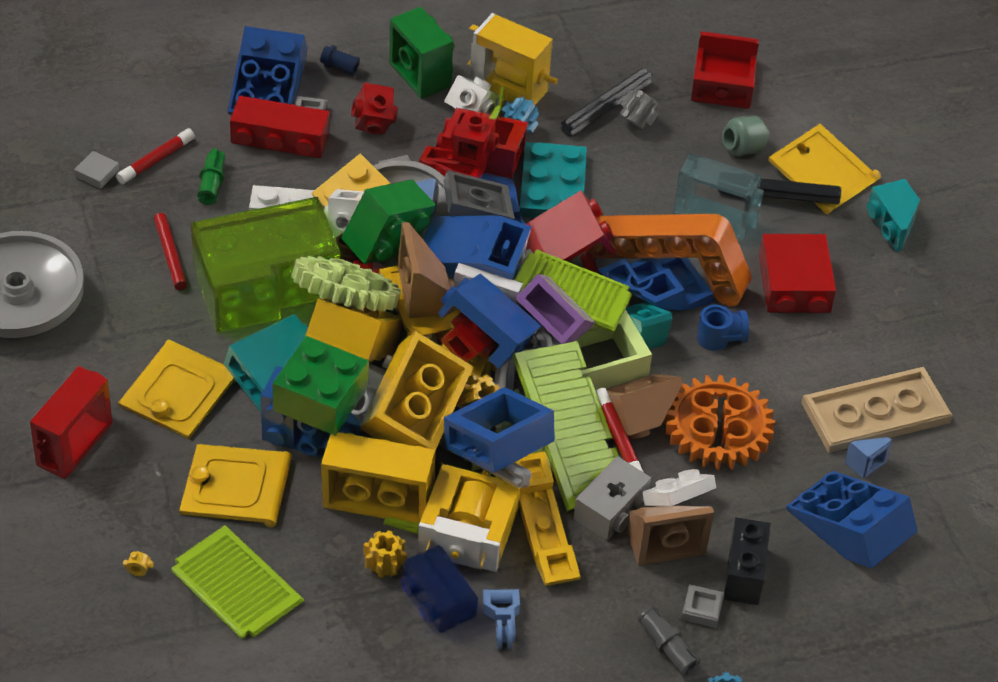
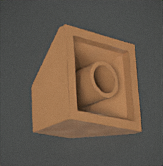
M402 223L398 272L408 317L438 315V312L444 306L441 299L454 286L453 280H448L445 266L410 223Z
M652 374L606 389L626 434L630 435V439L645 437L650 434L649 429L661 426L683 382L679 376Z
M658 506L652 508L642 507L638 510L630 511L627 534L637 565L706 555L714 516L713 508L707 506Z

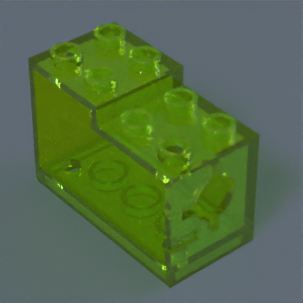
M318 196L191 222L193 268L216 333L280 319V309L317 301L320 295L309 293L308 289L300 288L298 283L293 282L294 279L291 278L296 259H300V257L308 258V256L315 258L321 256L327 260L330 258L340 259L339 247Z

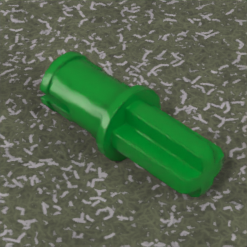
M217 148L211 149V152L207 154L205 166L199 173L201 183L197 197L198 201L205 205L216 203L219 185L224 181V173L222 171L226 156L224 152L219 151Z

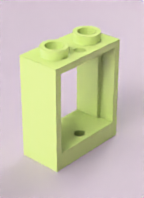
M626 309L614 333L593 325L575 340L578 341L579 347H584L613 338L624 357L620 360L580 370L582 378L591 377L595 391L600 388H610L649 376L652 353Z

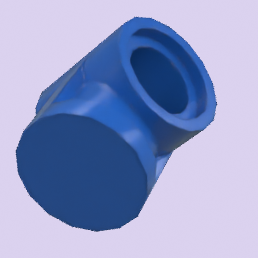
M715 304L709 305L702 310L697 331V341L703 348L717 351L725 348L729 341L747 343L749 338V320L746 310H738L737 313H731L728 308Z

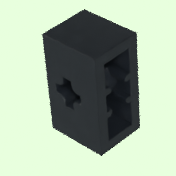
M735 517L729 548L724 600L759 605L765 578L771 523Z

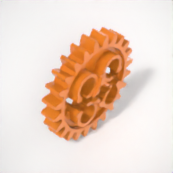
M705 375L704 383H700L696 378H692L691 387L684 383L682 384L680 392L676 395L664 418V424H666L665 435H671L670 445L679 444V455L689 452V461L693 462L700 458L704 468L709 462H714L716 470H720L722 463H726L731 470H734L736 461L746 467L749 458L758 461L760 452L766 453L768 444L772 442L775 420L772 419L774 410L767 409L768 399L758 400L760 391L754 390L749 392L748 382L737 386L735 377L729 383L724 382L722 375H719L717 382H713L709 375ZM714 396L718 398L726 397L721 416V445L725 444L724 448L721 446L712 448L715 443L718 423V399H714Z

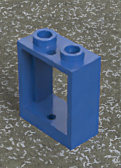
M504 387L444 417L445 448L495 473L555 441L554 410ZM504 421L513 424V426L499 433L489 430Z

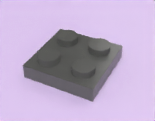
M447 170L443 182L448 214L453 216H503L514 220L508 185Z

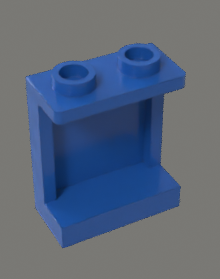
M481 273L471 280L466 277L457 287H451L442 297L441 302L444 306L438 312V315L443 319L458 308L495 340L500 346L489 358V361L498 369L511 360L514 353L521 352L541 328V325Z

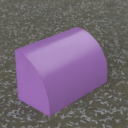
M537 274L516 297V300L561 344L574 342L595 323L548 276Z

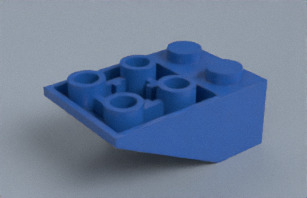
M248 26L244 27L228 113H233L239 96L294 104L303 76L308 51L304 35Z
M433 216L423 241L445 266L448 279L454 280L456 268L461 263L514 280L526 251L532 226L503 216Z
M276 366L260 395L262 439L277 446L282 445L301 451L309 456L314 455L323 458L330 433L273 411L272 383L283 369V367ZM350 414L339 430V433H351L360 436L361 422Z
M831 471L823 476L820 481L802 492L799 497L786 506L787 511L842 557L868 568H873L918 532L909 496L835 471Z

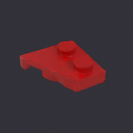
M426 146L419 159V163L430 166L444 177L447 170L481 178L488 164V157L483 167L452 160L453 149Z

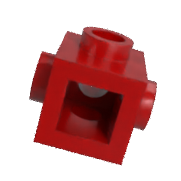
M365 82L357 97L353 100L351 107V116L355 117V129L373 135L385 134L390 124L395 123L398 108L394 105L393 87Z
M465 113L460 124L456 123L452 130V160L483 167L490 152H495L498 146L499 134L495 133L496 120L477 114Z
M462 312L450 321L454 327L440 339L452 354L465 362H468L476 355H479L481 358L484 357L496 346L493 339Z

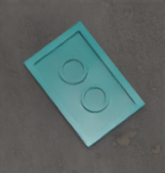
M525 142L520 216L536 218L582 190L584 193L587 147Z

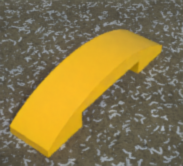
M546 451L531 453L515 463L528 469L532 474L529 486L520 488L519 507L537 569L545 586L580 580L581 576L573 547L568 545L552 489L554 480Z

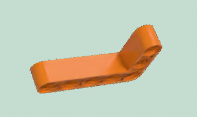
M719 214L600 216L601 222L606 221L615 235L611 242L616 252L610 254L601 242L585 251V253H592L594 258H698L715 299L729 307L740 303L752 279L729 220Z

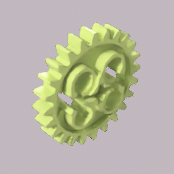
M308 256V258L300 257V259H296L291 278L294 279L293 282L298 283L300 288L308 289L309 293L318 294L320 298L332 299L333 303H339L354 309L363 310L365 307L371 311H376V309L383 312L386 309L392 311L393 308L397 307L401 294V289L398 288L399 285L392 283L391 279L384 278L383 274L372 272L371 269H362L358 264L355 265L336 258L327 260L321 256H318V258Z

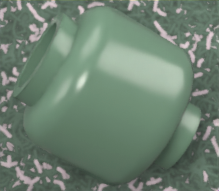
M757 116L734 117L729 120L722 132V141L725 148L733 156L738 157L762 153L769 140L768 128L763 120Z

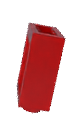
M456 108L452 118L446 119L443 133L440 132L438 135L436 147L453 149V142H451L452 130L456 123L460 124L465 113L477 114L490 118L491 114ZM497 116L495 133L499 134V142L496 151L490 152L488 155V164L484 173L507 178L513 177L525 150L528 122Z
M78 366L31 419L30 427L36 466L66 479L112 425L107 378L96 371H90Z

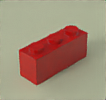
M245 96L238 97L230 118L231 143L315 158L322 157L330 134V111Z

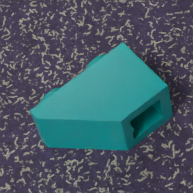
M906 179L872 187L870 198L867 202L869 217L875 220L882 231L884 239L890 242L896 252L903 249L915 221L920 202L919 197Z

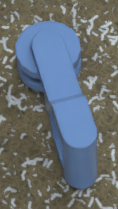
M483 589V614L495 621L496 648L502 649V643H506L507 649H512V642L516 640L515 616L520 612L519 589ZM492 604H512V605H510V606L507 607V608H497L496 606H494V605H492Z

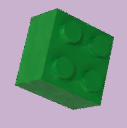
M421 6L390 18L389 64L420 99L451 87L454 70L452 64L453 50L455 49L452 37L445 33L439 27L435 18L429 16Z
M413 179L365 189L341 239L364 264L399 256L402 223L409 222L420 236L424 228L429 224L430 216L436 204Z
M306 336L272 383L273 411L336 436L368 389L369 360Z

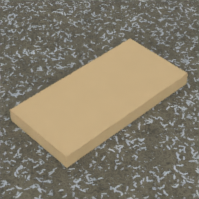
M924 367L803 395L801 402L828 453L848 449L849 444L857 440L892 438L949 424L953 417Z

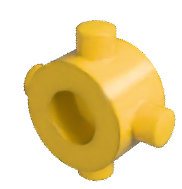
M134 551L130 554L128 560L123 561V567H126V570L132 575L144 576L148 568L154 567V562L151 561L147 554Z

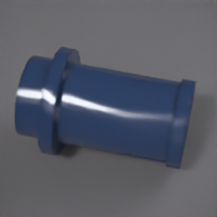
M332 45L331 47H324L320 56V63H323L325 68L331 66L354 76L359 68L360 58L339 51L336 46Z

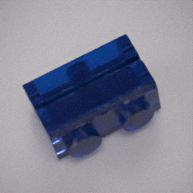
M437 545L426 550L424 554L421 555L420 553L405 561L403 577H401L402 587L408 597L415 596L420 603L419 610L426 623L433 622L437 630L443 633L456 627L458 623L462 624L475 618L477 615L478 597L442 546Z

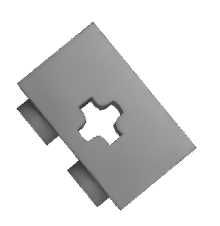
M617 456L576 498L573 520L605 541H608L616 532L621 533L627 527L630 511L646 507L642 492L650 489L651 477Z

